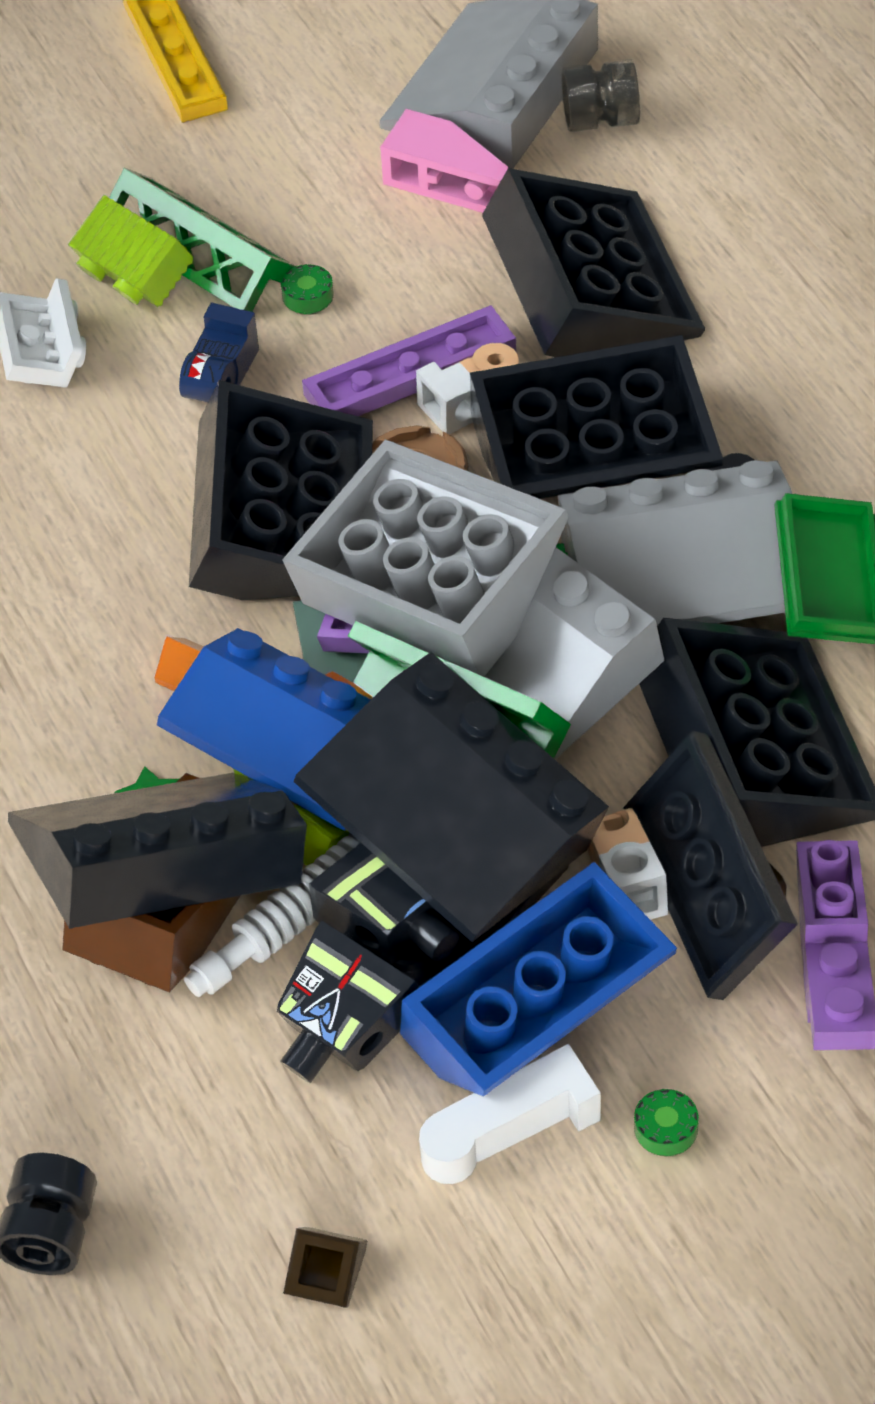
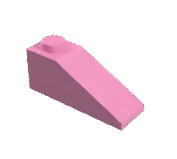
M409 109L403 112L380 146L384 185L482 213L509 168L452 121Z

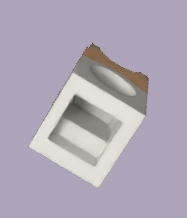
M489 343L478 348L472 358L464 359L444 370L435 362L417 369V405L442 432L451 434L473 423L471 416L470 373L519 364L518 354L509 345Z
M628 808L605 815L588 848L591 862H595L650 920L668 915L666 873L633 809Z

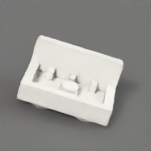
M56 278L47 299L0 292V350L7 380L67 388L75 368H80L83 365L86 356V340L79 334L77 325L78 306L77 302L71 299L67 280Z

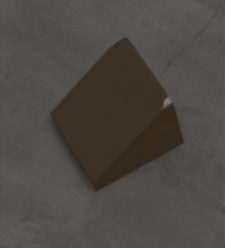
M310 1227L296 1228L283 1294L347 1308L363 1262L367 1240Z

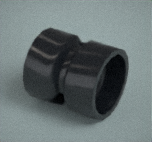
M41 1152L27 1154L18 1158L14 1165L6 1196L9 1206L5 1207L0 1219V1258L17 1269L33 1274L60 1275L74 1270L78 1264L85 1235V1228L82 1222L90 1214L97 1185L95 1174L79 1161L59 1154Z

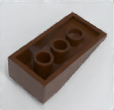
M185 773L177 782L199 779V777ZM240 896L69 929L64 920L62 950L170 993L190 971V965L204 954Z

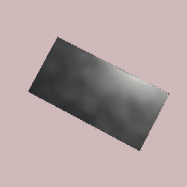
M692 731L627 802L623 809L631 808L634 810L666 873L667 907L707 998L724 1000L798 923L708 734Z

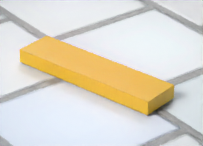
M123 0L130 20L181 122L184 123L228 110L227 97L178 1Z

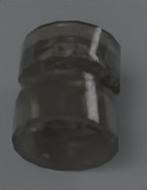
M633 60L606 62L600 71H595L590 64L562 68V99L569 132L597 129L601 121H606L610 127L639 124L640 97Z

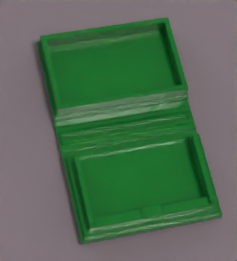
M785 493L782 500H776L774 508L788 636L875 644V513L873 514L872 502Z

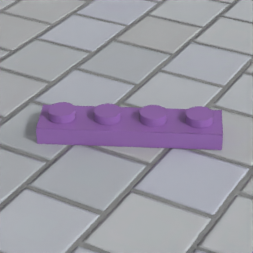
M492 305L306 378L302 380L303 394L309 404L361 416L417 393V369L435 362L444 370L464 359L472 358L478 348L489 343L506 344L516 351V337Z

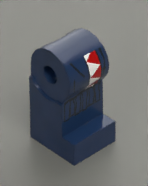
M210 303L203 316L205 328L193 351L186 356L181 368L179 392L182 397L208 403L219 380L237 385L241 384L259 351L255 312Z

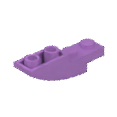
M858 840L797 842L796 859L801 950L808 1023H811L813 1050L875 1049V998L867 944L868 917Z

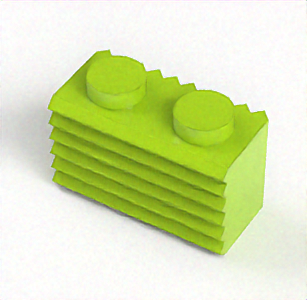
M106 195L101 197L68 243V246L80 257L76 265L99 282L106 275L116 281L112 287L136 305H138L142 298L157 307L163 305L164 298L169 297V291L175 288L177 281L181 280V274L187 272V266L193 263V256L175 237L154 226Z

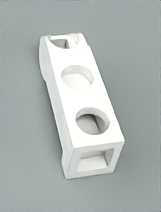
M567 1044L521 1068L484 1097L473 1093L428 1118L420 1129L419 1136L421 1163L424 1171L432 1180L441 1184H455L469 1177L475 1169L477 1162L568 1117L579 1132L601 1121V1093L571 1046Z

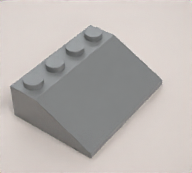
M486 0L468 3L380 119V128L391 131L406 109L449 120L506 166L513 169L597 52L598 4L587 0Z
M385 439L282 561L303 604L351 625H354L355 621L423 651L432 652L439 658L485 677L516 638L569 516L564 508Z
M760 460L749 461L738 467L713 471L698 469L686 475L663 479L641 478L633 481L631 484L606 488L585 487L575 493L558 495L559 507L566 509L569 516L562 531L561 540L564 543L567 556L656 620L657 626L663 617L718 624L785 613L774 504L776 500H782L785 493L792 494V491L777 460L770 462Z
M555 547L516 638L485 675V678L542 702L571 724L554 758L556 759L665 660L656 620Z

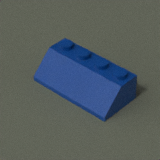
M237 628L204 646L158 715L157 726L247 777L283 790L290 801L346 831L338 821L293 781L296 774L371 699L359 694L351 685L335 681L311 668L305 660L289 656L263 642L260 636L249 631Z
M593 862L404 998L401 1008L400 1035L440 1079L484 1097L676 954L677 947L612 879Z

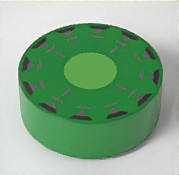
M312 264L299 265L288 270L281 279L282 300L285 306L294 312L301 314L316 313L329 306L333 300L332 277L323 267Z
M672 1089L652 1091L645 1095L636 1106L634 1113L635 1136L640 1145L653 1154L660 1156L680 1154L689 1149L696 1140L699 1121L698 1110L694 1102L682 1092Z

